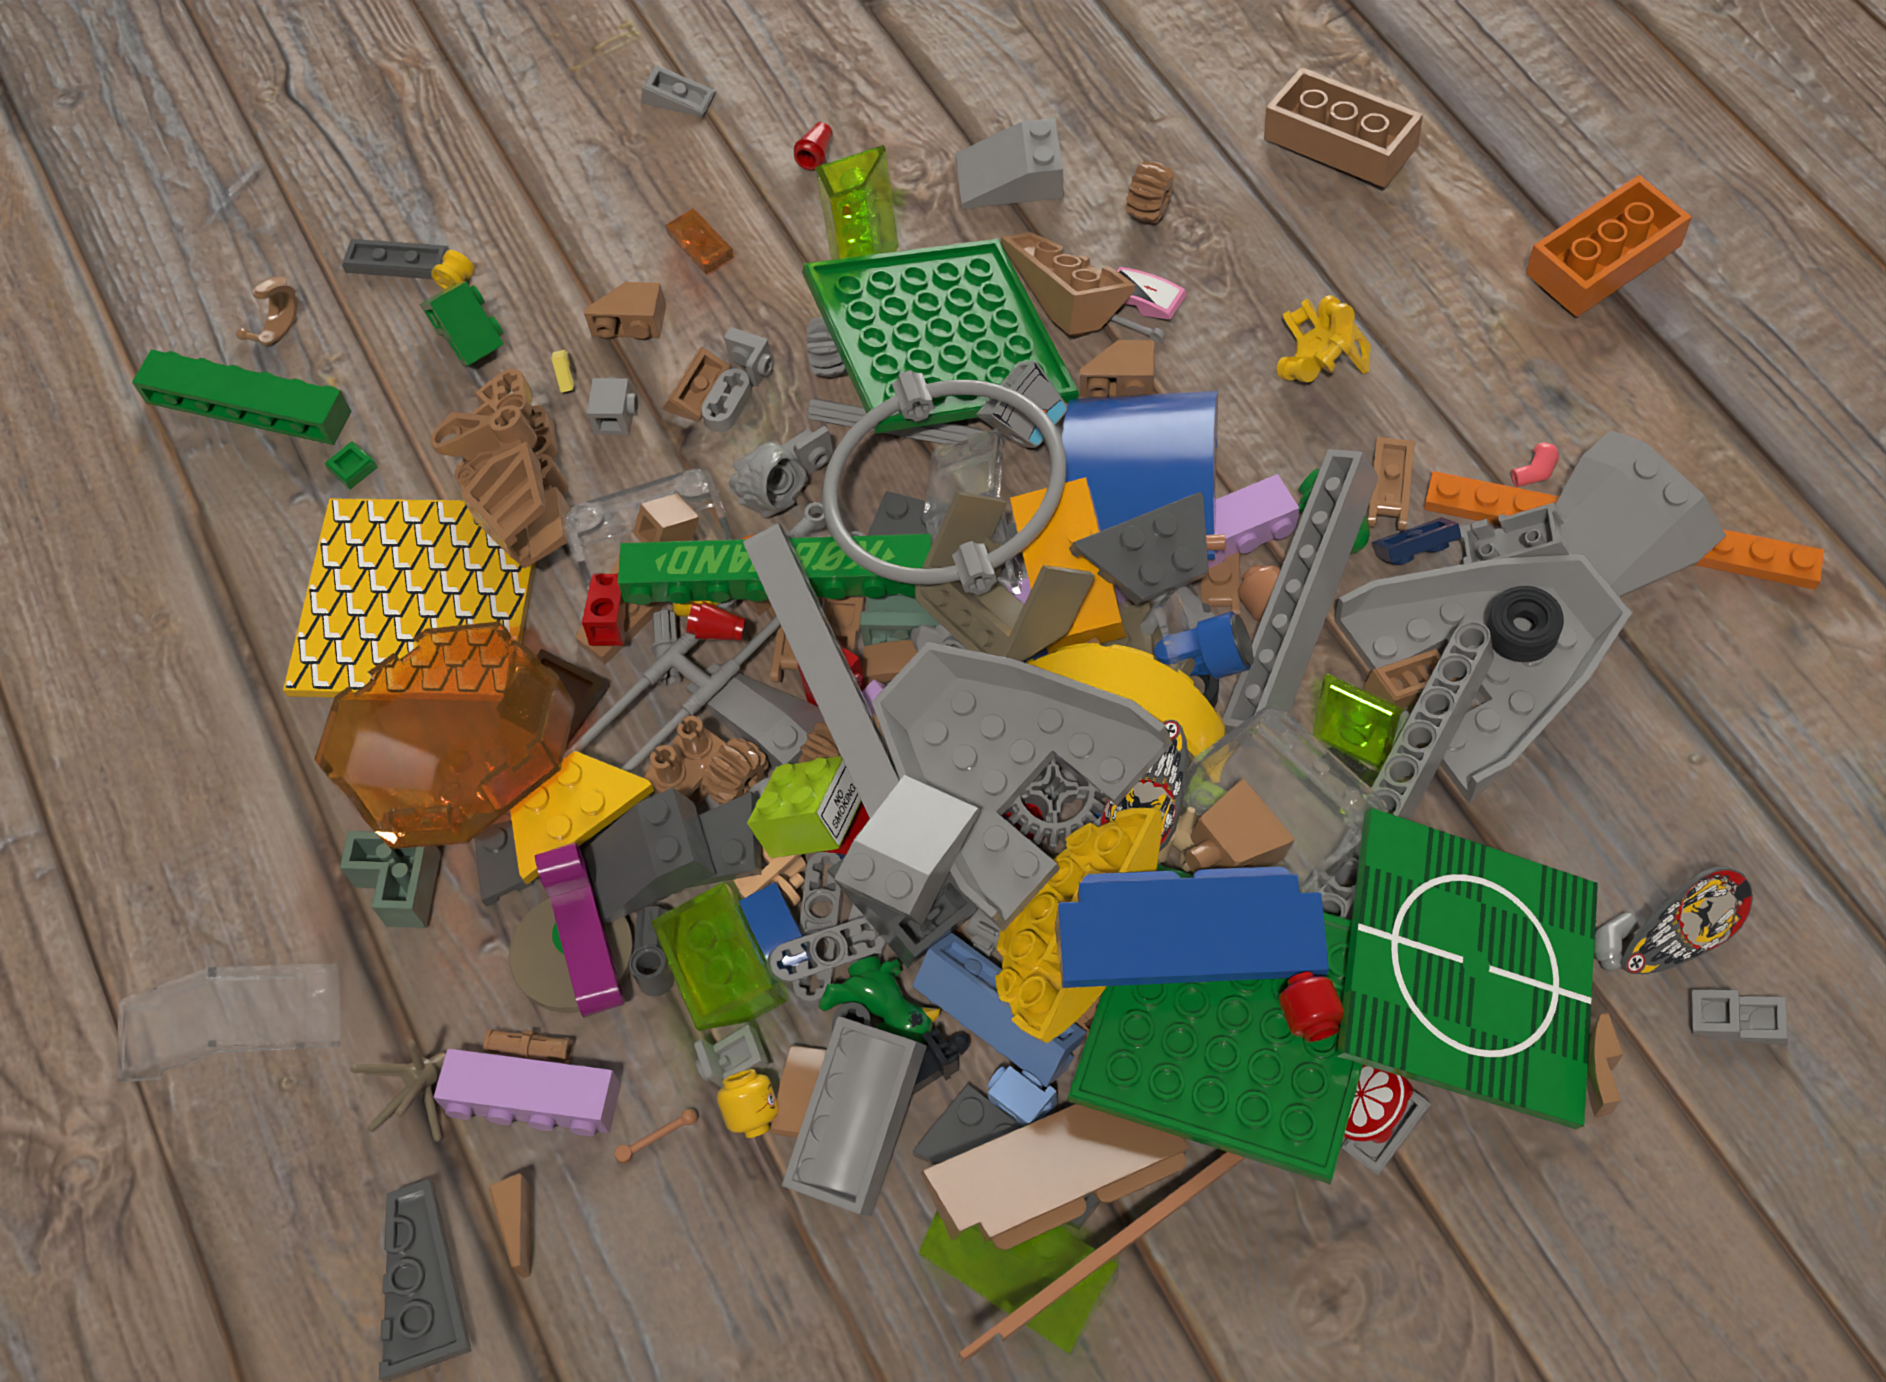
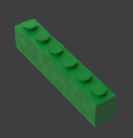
M151 349L132 381L146 404L330 445L335 444L352 412L341 390L333 386L309 384L297 378L292 380L265 371L260 373L249 371L237 365L226 366L213 363L205 358L194 359L181 356L173 351L162 352Z

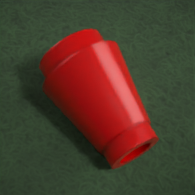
M824 122L816 123L795 143L794 159L800 167L813 170L824 163L833 134L828 124Z
M705 601L702 604L692 603L686 633L695 635V639L741 641L746 618L739 617Z

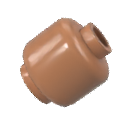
M1256 565L1247 570L1242 577L1244 581L1240 584L1238 595L1251 616L1257 621L1261 622L1281 571L1277 566L1262 567V565Z

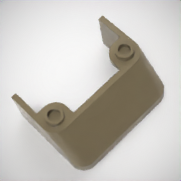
M956 491L922 569L954 566L952 554L959 549V545L970 541L977 544L984 543L987 553L1001 547L992 536L1007 502L1003 499ZM1003 564L993 569L996 578H998ZM1042 565L1025 604L999 582L994 583L990 591L980 595L965 593L961 581L930 585L916 584L915 596L918 603L968 650L1012 658L1022 662L1068 633L1095 575L1089 571Z

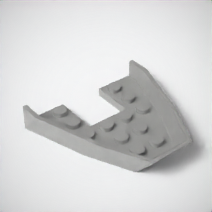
M1584 554L1490 559L1370 581L1338 599L1334 622L1371 672L1374 669L1435 648L1437 650L1442 647L1446 648L1454 631L1465 622L1476 621L1486 625L1493 602L1507 589L1516 586L1537 587L1551 594L1560 604L1564 616L1563 629L1557 645L1544 658L1533 662H1517L1502 656L1493 648V662L1478 689L1487 702L1465 714L1440 763L1469 804L1522 754L1590 679L1632 614L1631 610ZM1518 617L1514 620L1515 626L1522 631H1531L1536 628L1534 621L1528 617ZM1479 645L1469 646L1468 649L1478 648Z
M927 642L872 701L899 779L906 775L979 808L980 811L950 872L960 890L1002 931L1012 923L1060 869L1055 861L1001 817L1055 756L1058 757L1117 806L1173 744L1166 726L1133 700L1012 658Z

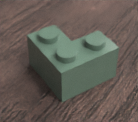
M348 831L340 869L355 888H376L372 909L387 927H427L441 855L427 833Z

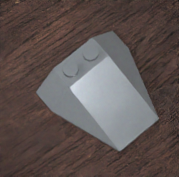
M1611 430L1582 455L1556 502V506L1563 515L1564 524H1561L1560 527L1562 536L1568 544L1569 555L1584 554L1619 597L1697 564L1726 537L1703 493L1646 442Z

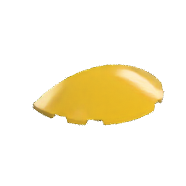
M1132 808L1117 811L1114 821L1099 827L1088 823L1066 837L1067 848L1053 860L1060 869L1004 931L1000 930L996 948L1003 956L1002 971L995 975L999 999L1010 1004L1013 1015L1011 1020L1033 1038L1044 1043L1052 1041L1077 1021L1107 987L1062 988L1055 934L1058 903L1078 902L1079 882H1082L1083 878L1089 874L1156 871L1162 825V813L1158 809Z

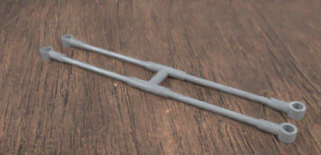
M814 502L807 505L804 512L805 517L787 533L788 538H803L813 529H821L826 526L823 504ZM816 513L821 514L819 518L811 517L813 514ZM859 531L849 532L850 536H865ZM737 599L719 603L717 607L727 610ZM777 616L733 659L729 658L711 677L684 656L700 640L695 639L693 634L684 633L642 674L643 678L551 767L572 752H581L649 684L654 685L671 667H674L699 688L681 705L682 709L621 768L629 773L633 772L677 728L678 724L683 722L682 719L687 716H693L740 670V665L781 625ZM539 773L538 776H536L533 780L538 778L543 773ZM517 792L510 793L504 799V808L510 818L511 814L508 798H510Z

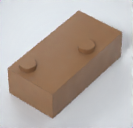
M1301 67L1266 106L1264 139L1385 188L1418 148L1423 114Z

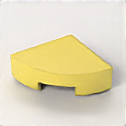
M565 350L553 352L551 359L560 392L571 391L574 387V380L569 368L571 365L568 353Z

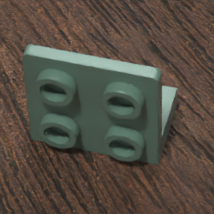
M903 594L868 598L867 612L861 611L860 619L864 646L891 641L911 640L912 629L923 624L933 627L939 624L918 603L916 597H908Z

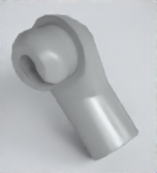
M1624 912L1595 932L1594 956L1597 961L1601 962L1602 968L1607 971H1614L1622 967V940L1639 929L1638 922L1629 912Z

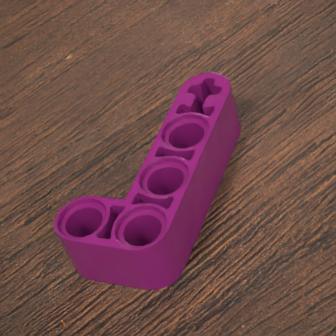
M573 842L536 854V867L542 885L551 900L574 995L582 1017L585 1018L625 1005L589 869L577 843Z

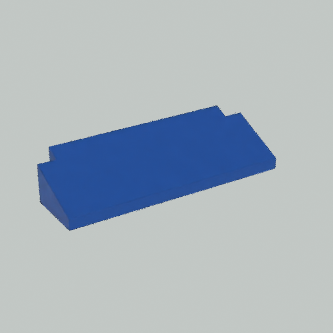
M1284 867L1204 869L1197 871L1193 878H1180L1173 871L1089 874L1083 878L1082 882H1079L1078 902L1058 903L1055 934L1062 988L1291 978L1303 972H1312L1314 977H1326L1329 971L1321 892L1300 893L1298 874H1290Z

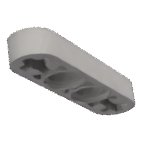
M820 851L808 860L799 925L804 936L840 925L844 891L829 874L827 878L828 889H823L819 874L820 871H823L824 865H831L832 867L841 860L835 853ZM818 901H828L833 905L832 912L825 918H815L810 913L812 906ZM821 938L828 942L829 947L827 952L819 958L823 961L831 962L837 956V945L830 938ZM809 965L808 969L814 968L813 965ZM836 967L817 973L819 985L823 988H817L814 995H808L806 988H804L810 986L812 975L793 981V990L799 1003L807 1008H819V1001L825 992L827 984H834Z

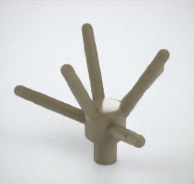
M409 1040L407 1047L413 1060L410 1064H354L350 1067L352 1073L400 1076L406 1085L368 1125L370 1132H374L395 1110L397 1116H403L418 1093L422 1091L433 1139L436 1142L442 1139L431 1085L438 1079L437 1073L441 1072L445 1053L439 1052L430 1059L421 1057L415 1041Z

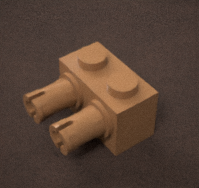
M687 716L682 719L684 725L678 724V735L673 740L672 746L660 745L656 748L657 754L651 753V764L648 766L643 778L649 780L653 786L654 792L649 795L650 797L673 787L694 802L697 809L709 795L701 784L702 778L706 774L704 769L710 764L711 756L716 755L720 746H726L727 743L704 728L702 721L698 717Z

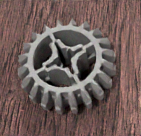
M1055 756L1044 768L1041 780L1031 782L1003 814L1012 813L1007 822L1013 827L1018 823L1022 827L1019 832L1025 837L1028 832L1034 834L1032 843L1037 847L1043 837H1047L1048 847L1054 849L1058 843V836H1060L1063 844L1066 846V837L1088 823L1093 824L1097 820L1094 814H1101L1105 806L1097 799L1104 798L1105 796ZM1059 766L1068 770L1078 782H1070L1064 779L1060 773ZM1049 782L1050 786L1055 788L1053 792L1056 790L1059 792L1053 805L1052 800L1047 798L1048 794H1043ZM1021 799H1024L1025 803L1034 804L1039 807L1042 812L1043 821L1033 816L1025 808ZM1074 799H1082L1079 814L1068 821L1058 823L1061 805L1072 803Z

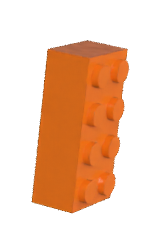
M1637 175L1534 244L1526 274L1572 314L1578 317L1681 247L1692 216L1641 175Z

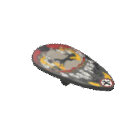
M1167 720L1162 723L1166 726L1173 744L1117 806L1107 799L1101 813L1099 825L1102 826L1114 821L1117 811L1132 808L1158 809L1162 813L1159 852L1168 845L1176 831L1187 779V740L1183 727L1175 720Z
M1728 866L1713 867L1698 874L1672 897L1665 899L1662 906L1640 928L1629 944L1621 962L1623 969L1630 974L1661 972L1699 957L1730 940L1743 927L1752 907V887L1745 875Z

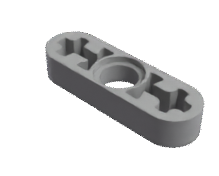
M862 917L775 947L767 957V970L776 981L790 983L877 953L883 948L885 941L869 921ZM861 925H864L866 931H874L875 938L870 941L871 948H868L865 942L847 947L845 939L860 934L862 932ZM840 931H845V938L842 936ZM821 938H830L837 945V956L831 962L823 961L817 956L816 944ZM805 943L807 958L814 968L808 969L807 960L792 967L793 974L789 975L787 969L779 970L777 962L783 959L782 952L786 951L788 957L800 955L805 952L801 947V944ZM848 948L852 952L851 956L847 954Z

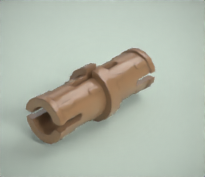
M489 1029L484 1038L483 1049L485 1051L483 1053L570 1064L573 1055V1040L570 1038L537 1035L536 1031L526 1030L523 1034Z

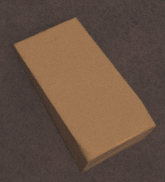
M516 1174L489 1185L490 1188L488 1190L511 1267L520 1277L526 1278L530 1276L531 1192L528 1181L522 1174Z

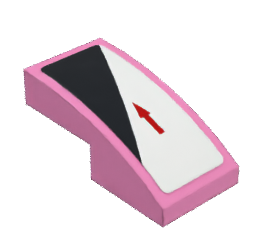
M1119 267L1117 270L1135 284L1133 294L1123 304L1136 305L1141 316L1171 319L1187 296L1184 288L1156 275Z

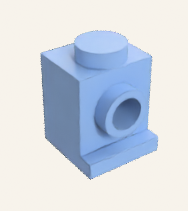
M1011 1066L1007 1069L1004 1067L999 1068L987 1086L990 1089L988 1091L989 1101L1023 1127L1047 1117L1057 1105V1091L1049 1085L1045 1091H1042L1043 1085L1035 1076L1025 1070L1019 1073Z

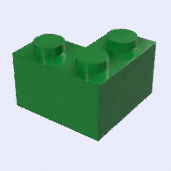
M466 281L453 284L419 305L437 334L444 335L460 363L468 366L504 345L500 338L504 333L497 320L493 316L488 318L481 305L485 301L475 285L469 287Z

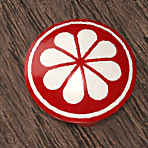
M1363 1065L1344 1137L1357 1142L1372 1141L1377 1144L1387 1141L1392 1135L1393 1128L1404 1115L1408 1101L1413 1094V1087L1406 1077Z

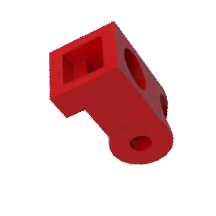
M594 573L591 577L582 618V625L589 646H624L626 634L624 621L627 603H624L620 592L618 573Z

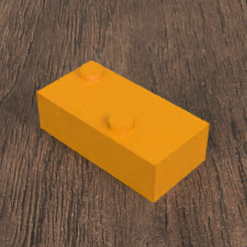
M1086 477L1065 483L1060 502L1052 518L1040 534L1022 550L1031 589L1042 565L1089 571L1095 575L1068 633L1046 647L1049 654L1056 652V649L1060 647L1084 644L1095 636L1100 644L1127 637L1114 584L1108 583L1097 573L1100 569L1080 554L1077 558L1069 550L1073 542L1101 531ZM1047 488L1010 497L1018 533L1038 510Z

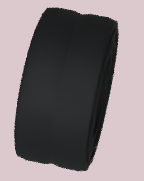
M1516 586L1502 592L1495 599L1491 606L1486 626L1490 631L1492 646L1499 654L1517 662H1533L1544 658L1555 648L1563 629L1564 616L1560 604L1548 592L1533 586ZM1518 617H1528L1534 621L1536 628L1531 631H1522L1515 626L1514 620Z

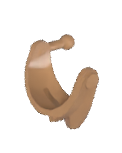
M275 276L268 278L254 288L253 296L255 298L265 299L269 297L267 320L260 335L240 328L236 332L238 339H249L258 341L263 346H271L286 335L295 320L298 301L295 296L296 290L287 285L285 277Z

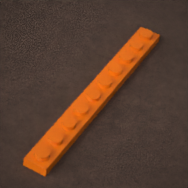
M1432 471L1424 510L1476 521L1487 519L1491 524L1502 526L1498 515L1505 514L1509 516L1555 502L1556 504L1560 496ZM1723 529L1726 537L1695 564L1696 566L1816 590L1821 580L1824 549Z

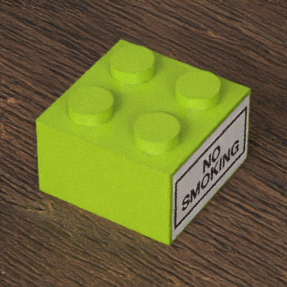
M841 756L817 758L813 761L796 764L787 763L776 767L772 772L771 778L758 799L747 824L770 858L839 849L862 800Z

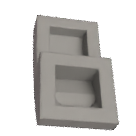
M1692 990L1693 1034L1731 1041L1788 1045L1786 997L1739 996V990Z

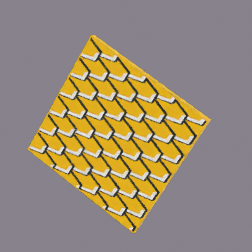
M329 498L283 687L284 693L287 697L502 702L515 683L536 562L524 569L476 523L464 500Z

